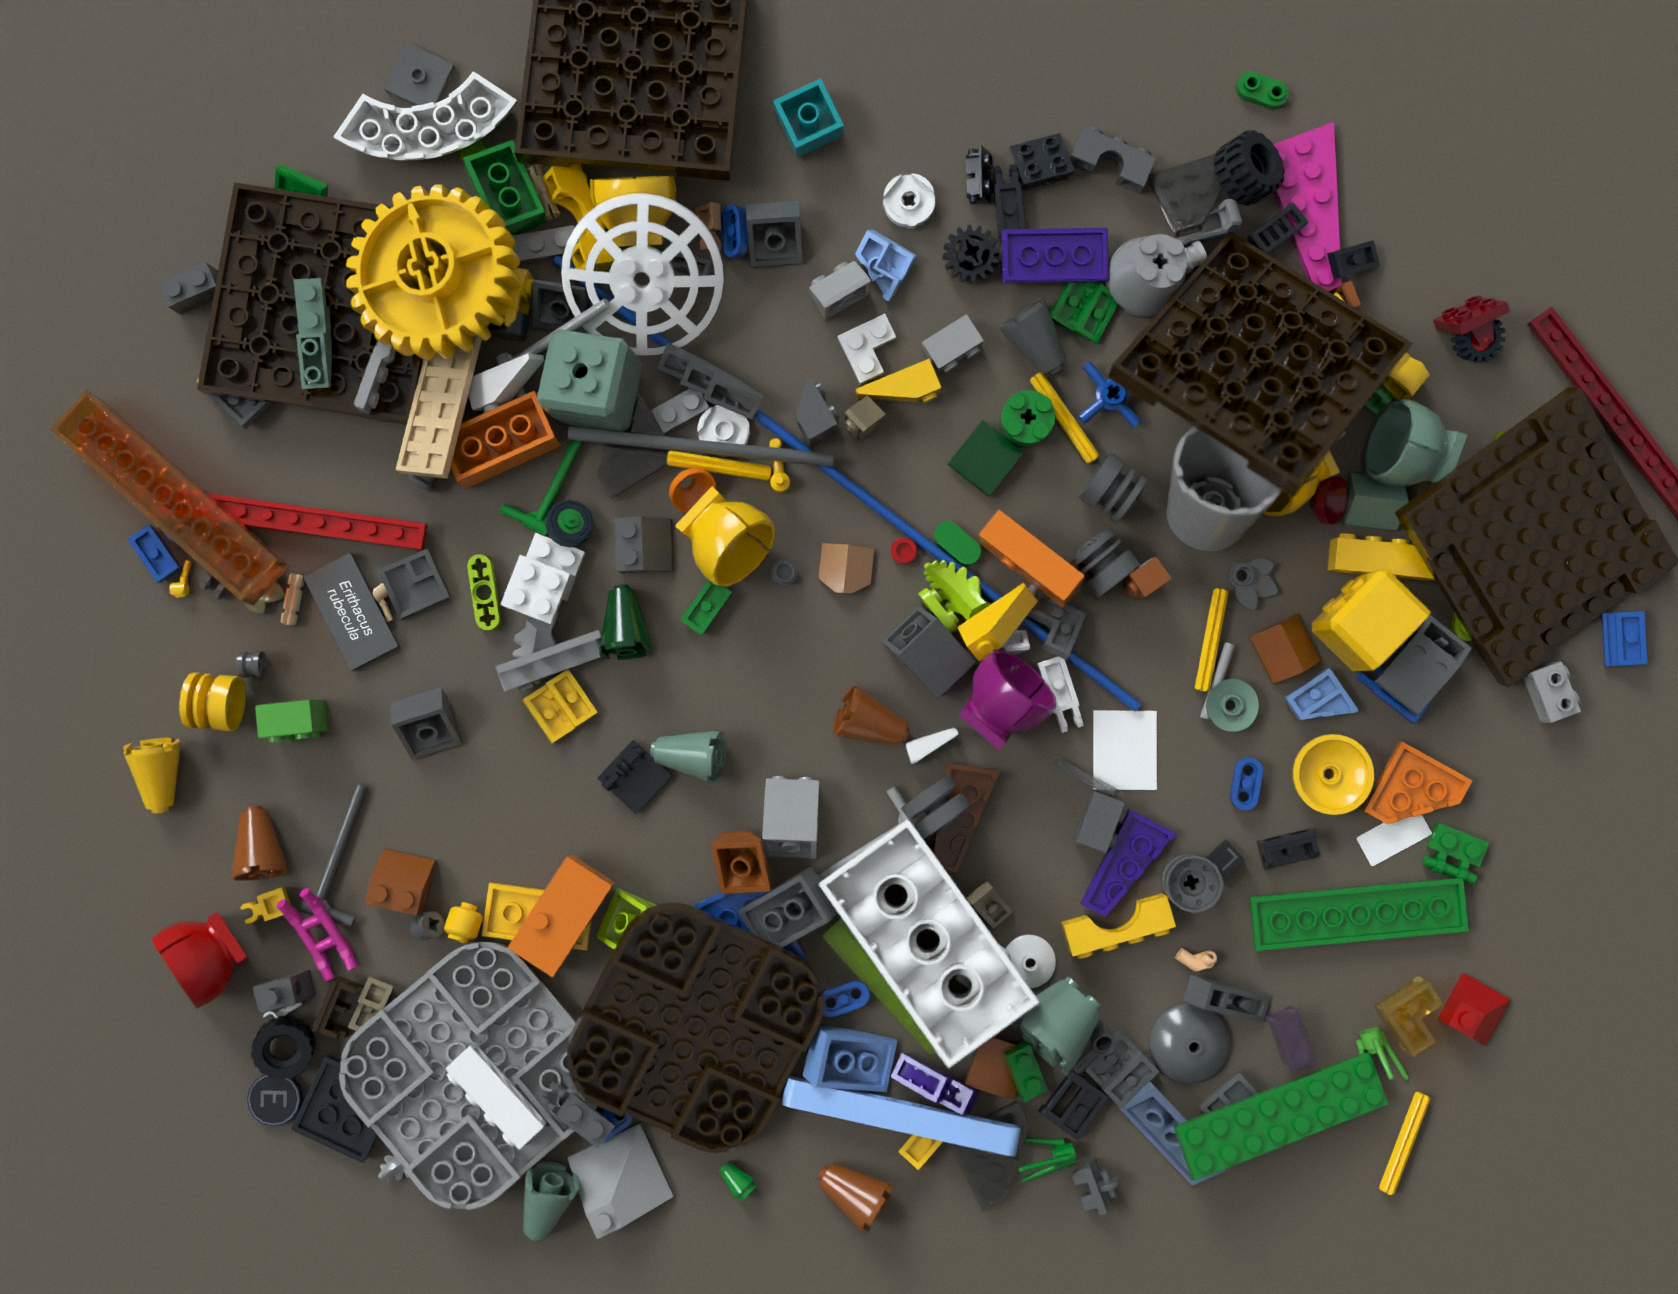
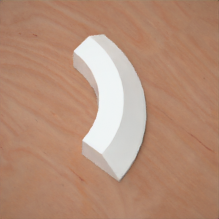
M473 71L460 87L448 94V98L435 104L431 102L412 106V108H398L395 105L382 103L362 94L334 135V139L362 153L385 159L422 160L435 158L458 151L484 137L508 116L518 101Z

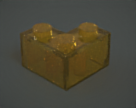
M1416 977L1374 1005L1402 1050L1414 1057L1436 1042L1421 1020L1444 1005L1429 981Z

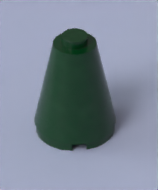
M626 584L616 585L608 594L599 655L605 659H610L609 654L617 655V660L645 657L646 651L653 652V645L636 591Z

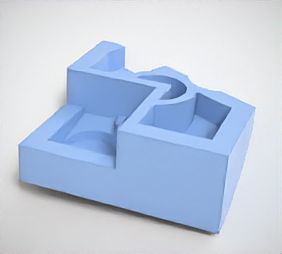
M875 230L866 231L855 253L861 264L866 266L868 275L872 281L877 283L884 294L883 298L887 301H891L917 257L916 254Z

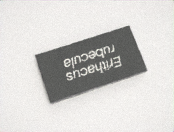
M348 553L303 577L351 671L400 647L353 553Z

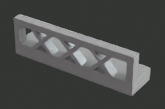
M599 630L495 666L503 690L513 689L601 657L599 655L601 638Z

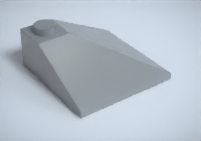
M641 1122L617 1133L602 1143L599 1148L591 1145L568 1156L572 1173L579 1179L578 1192L586 1216L597 1239L624 1227L674 1197Z

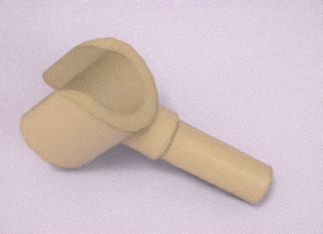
M383 583L373 589V596L382 607L388 622L393 620V617L385 601V598L388 597L387 591Z

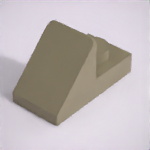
M988 881L983 882L967 897V900L993 929L1013 913L1012 909Z

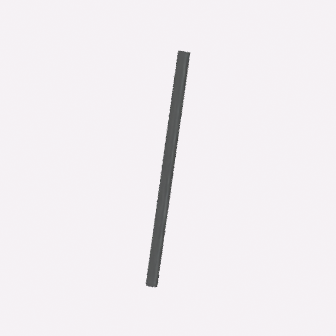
M569 427L568 440L829 467H833L834 454L579 427Z

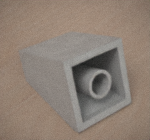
M774 776L772 779L766 778L762 833L766 857L816 859L819 780H814L810 777H801L798 780L787 779L783 776Z

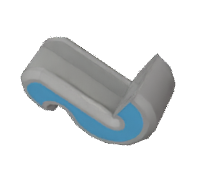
M1233 199L1224 200L1219 205V208L1185 215L1174 222L1177 237L1183 243V246H1190L1195 241L1224 237L1229 232L1233 233L1238 230L1242 225L1237 201Z

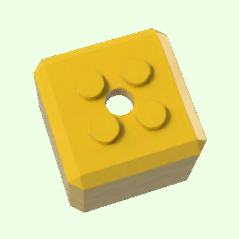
M1379 570L1359 575L1354 580H1349L1340 589L1342 591L1336 599H1330L1322 607L1323 612L1312 622V632L1353 672L1370 671L1379 667L1423 623L1431 612L1389 570Z

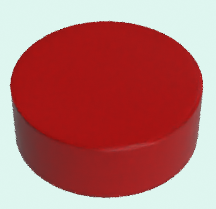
M899 538L891 546V556L898 564H909L917 555L916 544L909 538Z

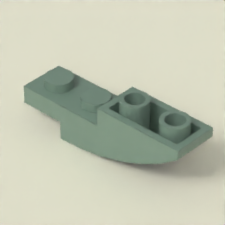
M294 279L299 334H296L301 386L302 389L329 388L331 385L332 344L329 306H326L324 279Z

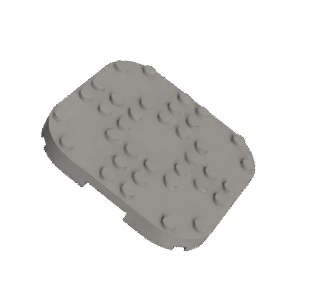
M474 942L452 951L384 1009L361 1026L349 1039L341 1055L339 1081L347 1102L367 1127L371 1126L404 1166V1172L429 1200L448 1209L470 1210L492 1202L558 1143L574 1132L573 1129L558 1119L555 1113L539 1102L542 1095L549 1097L559 1107L565 1102L566 1099L555 1094L549 1087L552 1082L558 1083L570 1093H575L594 1109L597 1108V1105L585 1099L575 1088L567 1066L568 1041L576 1021L525 959L508 949L507 946L495 942ZM473 1042L478 1045L547 1121L544 1127L520 1150L515 1145L511 1147L502 1137V1130L497 1125L495 1127L490 1125L485 1119V1112L480 1106H473L465 1096L467 1092L460 1085L458 1087L455 1086L447 1077L448 1072L445 1068Z

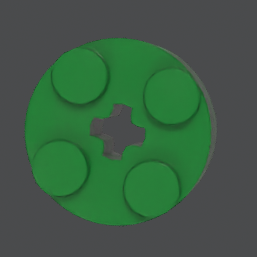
M1024 390L1013 394L1005 403L999 416V427L1002 434L1015 446L1021 448H1030L1041 443L1051 432L1055 423V411L1051 400L1042 393L1033 390ZM1025 414H1028L1029 418L1033 419L1029 424H1025V419H1021Z

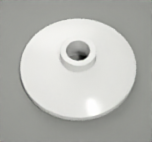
M1022 935L1007 945L1006 950L1009 951L1007 957L1029 988L1039 987L1051 978L1055 970L1056 959L1054 951L1047 941L1036 935ZM1032 958L1035 960V964L1029 968L1025 965L1027 959Z

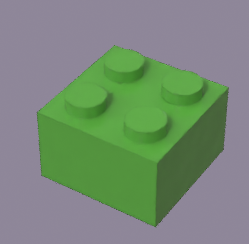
M301 700L255 706L258 738L268 737V743L294 740L293 735H295V740L319 738L320 732L329 731L326 700Z

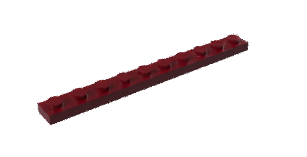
M1553 307L1547 308L1527 323V326L1574 387H1581L1597 417L1678 521V470Z

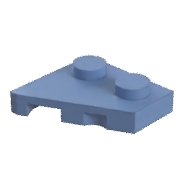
M1326 668L1284 697V700L1298 720L1356 713L1359 711L1330 668Z

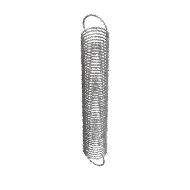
M1059 758L1061 761L1057 765L1059 770H1063L1072 777L1076 776L1078 780L1082 779L1084 783H1089L1091 787H1094L1095 783L1098 787L1100 785L1103 789H1109L1114 794L1115 790L1108 783L1105 784L1096 777H1090L1086 772L1083 773L1079 768L1076 769L1073 765L1070 766L1066 761L1063 762Z

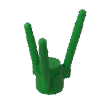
M1024 1137L1022 1139L1024 1143L1055 1146V1148L1051 1149V1159L1019 1167V1172L1046 1167L1022 1178L1023 1182L1059 1169L1068 1168V1165L1076 1164L1073 1144L1065 1143L1063 1138L1043 1139Z

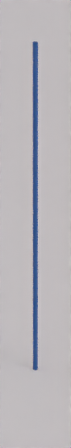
M557 255L552 263L562 270L563 258ZM575 280V281H576L577 283H579L581 286H583L584 288H586V282H585V281H577V280ZM594 283L599 300L607 299L610 302L614 298ZM621 306L616 313L636 326V314L630 309ZM660 332L647 334L651 340L661 347L666 346L667 342L673 343ZM757 409L753 418L794 450L813 451L764 412ZM815 465L938 561L945 560L947 567L950 562H954L956 564L955 572L964 567L834 466ZM967 570V579L971 578L972 576H975L973 573ZM980 580L981 594L994 603L1003 597ZM1026 616L1021 624L1045 642L1049 632ZM1071 650L1067 658L1068 661L1133 711L1140 707L1141 703Z

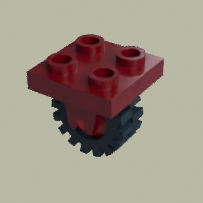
M1474 296L1467 299L1465 304L1458 308L1452 307L1444 310L1441 313L1442 316L1434 319L1433 322L1436 330L1456 334V337L1451 338V343H1456V345L1452 346V349L1457 351V356L1465 360L1482 363V361H1490L1489 357L1495 358L1498 355L1495 350H1502L1503 346L1499 345L1500 341L1505 342L1506 337H1502L1501 334L1506 332L1505 328L1500 327L1503 323L1496 319L1510 312L1506 301Z

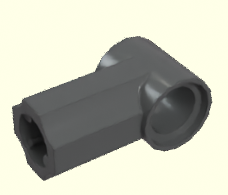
M1102 1021L1098 1022L1076 1066L1073 1068L1077 1074H1081L1099 1056H1106L1112 1053L1116 1047L1115 1038Z

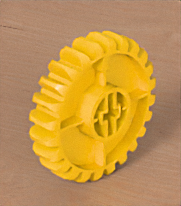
M435 184L429 194L422 186H416L412 189L411 199L409 200L399 192L393 195L394 207L391 209L387 208L384 204L376 207V213L379 217L376 222L370 219L363 221L361 226L367 232L366 237H356L352 241L351 245L359 251V255L348 258L346 264L349 269L356 273V275L350 276L346 280L347 288L356 294L351 300L352 308L361 314V324L367 330L374 333L378 341L384 345L391 343L394 349L404 356L416 354L423 360H431L437 352L443 358L448 359L453 357L455 345L467 353L473 350L472 338L474 336H478L483 341H487L491 337L490 331L487 328L490 322L497 326H501L504 323V317L498 312L500 308H510L514 305L515 300L507 293V289L518 287L520 279L511 271L520 264L519 256L512 250L515 245V239L505 229L504 220L495 211L490 210V207L480 197H471L464 189L455 188L449 192L443 185Z

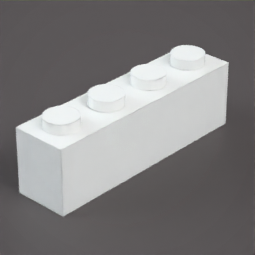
M475 1042L445 1068L448 1072V1079L455 1086L458 1087L460 1085L467 1092L465 1096L473 1106H480L485 1112L484 1117L487 1122L493 1127L497 1125L502 1130V1137L511 1147L515 1145L520 1150L546 1124L547 1121Z

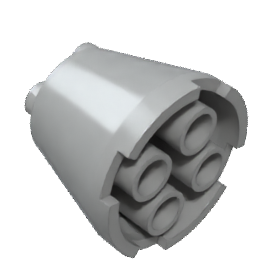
M1163 234L1138 237L1127 241L1115 251L1108 262L1109 281L1106 282V287L1109 289L1114 300L1128 314L1138 317L1156 316L1185 283L1187 255L1183 243L1179 239Z

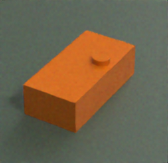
M532 391L461 423L451 463L454 476L461 486L468 489L562 446L547 412L537 401V393Z
M998 510L979 533L981 546L1061 608L1066 606L1083 585L1085 575L1002 511Z
M573 854L568 855L507 948L549 976L554 977L616 882Z

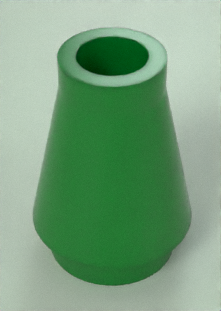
M730 1160L718 1171L733 1197H737L741 1202L757 1187L753 1183L754 1179L736 1167Z

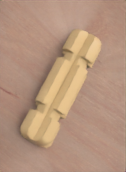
M289 575L288 584H290V587L286 589L283 604L285 612H282L280 619L282 624L296 625L298 617L296 611H299L303 592L300 589L304 587L305 582L303 575Z

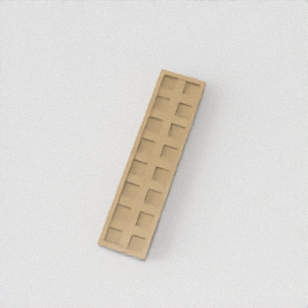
M478 336L472 338L473 350L467 353L455 345V353L452 358L445 359L436 352L431 360H423L396 466L397 472L448 479L482 341Z

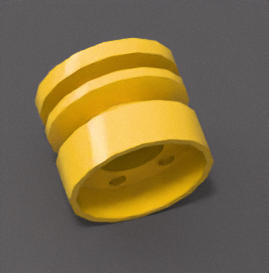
M190 673L183 683L179 702L180 718L184 727L207 729L211 726L213 730L236 731L242 722L245 711L246 690L242 678L229 675H219L215 678L212 674Z

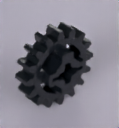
M970 224L965 232L959 227L957 228V236L949 235L948 239L951 243L944 244L943 249L948 252L943 254L942 260H949L945 265V269H953L952 278L960 275L961 283H964L966 278H970L971 284H974L976 277H979L983 282L986 278L985 273L992 275L994 272L992 266L998 265L999 260L995 257L1000 254V249L993 248L997 244V239H989L990 231H987L985 234L981 233L982 226H978L976 231H972ZM959 243L961 252L954 256V248ZM967 250H969L971 254L976 252V256L974 259L971 255L966 256ZM988 253V261L983 266L981 257ZM961 267L969 268V269H971L972 271H970V270H965V269H963V268H961Z

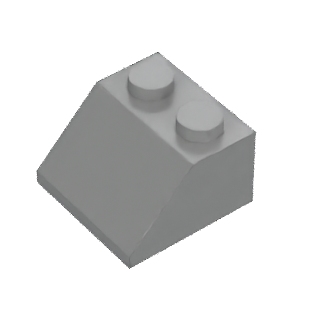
M855 261L849 264L843 262L835 267L834 273L829 276L821 275L811 282L812 286L809 287V294L823 318L827 320L868 296L871 289V280Z

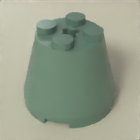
M1067 977L1065 980H1059L1037 994L1036 998L1039 1003L1010 1023L1014 1029L1019 1027L1021 1030L1019 1033L1024 1038L1023 1041L1030 1043L1032 1050L1052 1067L1057 1064L1063 1068L1061 1072L1064 1075H1068L1076 1066L1101 1018L1100 1011L1098 1010L1100 1004L1092 996L1087 995L1085 997L1079 992L1078 989L1080 987L1070 977Z

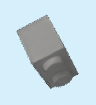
M966 314L924 340L921 344V349L926 357L930 359L937 374L943 370L945 373H948L959 365L957 361L965 356L967 359H970L981 351L980 347L984 340Z

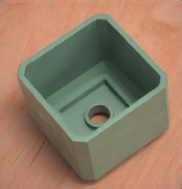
M557 330L550 337L537 401L560 424L624 432L630 428L643 364L621 338ZM583 366L587 367V375L581 379L576 378L577 369Z

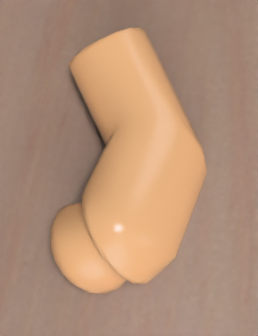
M1181 948L1177 952L1175 959L1191 970L1199 972L1213 967L1217 962V955L1210 950L1193 955L1184 948Z

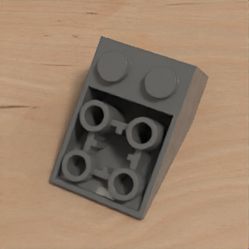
M1429 615L1395 650L1375 682L1415 715H1419L1459 669L1472 648Z

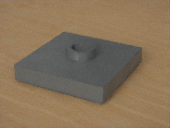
M406 42L384 90L415 106L431 102L435 104L440 101L454 72L455 65Z

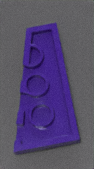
M1130 809L1127 810L1124 820L1116 832L1117 839L1113 848H1108L1080 902L1081 905L1104 917L1108 915L1128 892L1127 889L1133 882L1141 877L1152 860L1160 855L1165 845L1177 835Z

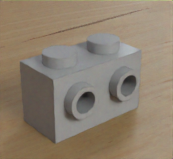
M1562 662L1544 664L1523 677L1540 723H1552L1581 712L1579 696L1572 689L1569 682V670Z

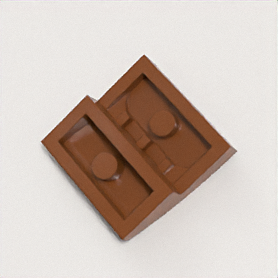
M992 1036L978 1046L964 1081L965 1085L1014 1100L1017 1088L1003 1053L1019 1044L1008 1039L1003 1040Z

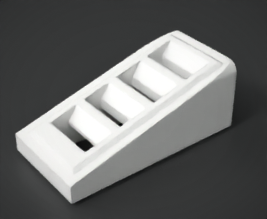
M953 727L906 742L905 747L911 764L918 762L958 735L957 729Z

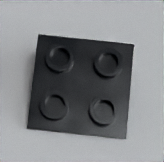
M1060 133L1009 146L1021 176L1019 179L1021 189L1026 188L1030 190L1033 187L1039 186V182H1041L1042 186H1045L1046 180H1048L1049 184H1053V180L1054 182L1068 180L1069 176H1073V173H1075L1074 166Z
M633 739L597 779L602 782L601 785L607 791H611L631 811L637 814L672 775L662 765L655 763L654 758Z

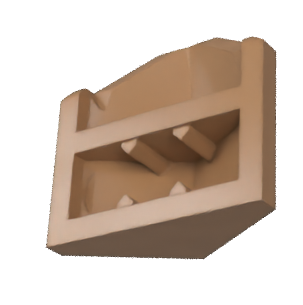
M822 543L818 579L836 593L852 594L869 586L872 577L874 549L848 544Z

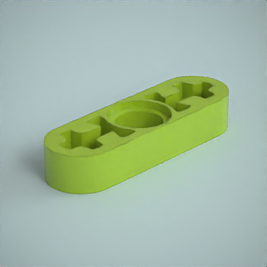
M477 554L472 556L467 564L475 620L481 629L492 631L497 629L502 621L494 565L489 557ZM478 560L487 564V568L483 569V577H489L490 581L481 580L476 582V578L481 579L480 572L474 569V566L478 565ZM483 585H488L492 591L490 598L487 600H481L478 597V589ZM493 603L494 607H488L490 615H495V620H492L491 625L488 626V623L482 621V618L486 617V608L480 609L479 605Z

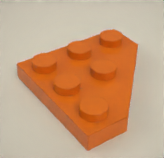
M1399 741L1361 811L1384 824L1398 822V820L1460 804L1473 780L1410 745Z

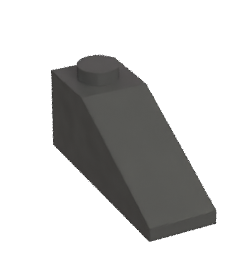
M1190 975L1183 1000L1204 1010L1263 1023L1270 997L1216 980Z

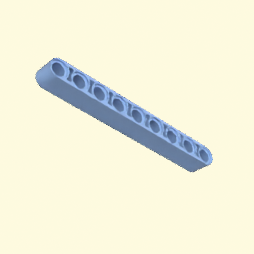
M789 1076L785 1083L781 1103L784 1106L1008 1156H1016L1021 1127L972 1115L962 1116L954 1111L858 1090L815 1087L807 1079Z

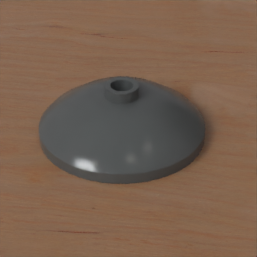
M1186 1002L1173 1005L1158 1016L1150 1032L1149 1047L1155 1064L1166 1076L1181 1083L1191 1084L1208 1080L1219 1072L1227 1060L1230 1039L1224 1022L1215 1012L1204 1010ZM1196 1042L1198 1045L1197 1049L1190 1051L1189 1045Z

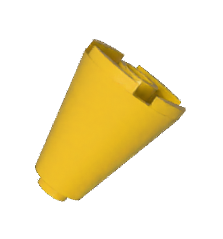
M171 738L147 739L140 741V746L133 748L132 743L123 747L124 756L146 809L152 810V813L167 812L169 807L174 805L181 747L179 739H176L173 743Z

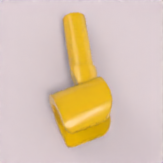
M185 560L180 582L170 584V594L176 598L186 597L190 594L188 575L192 564L191 561Z

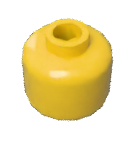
M462 902L461 907L454 906L450 909L444 925V931L448 934L447 938L468 944L469 940L477 938L483 921V916L476 912L477 906Z

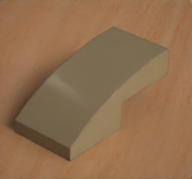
M369 977L357 1001L359 1004L348 1028L357 1031L379 1011L384 1009L389 1004L394 986Z

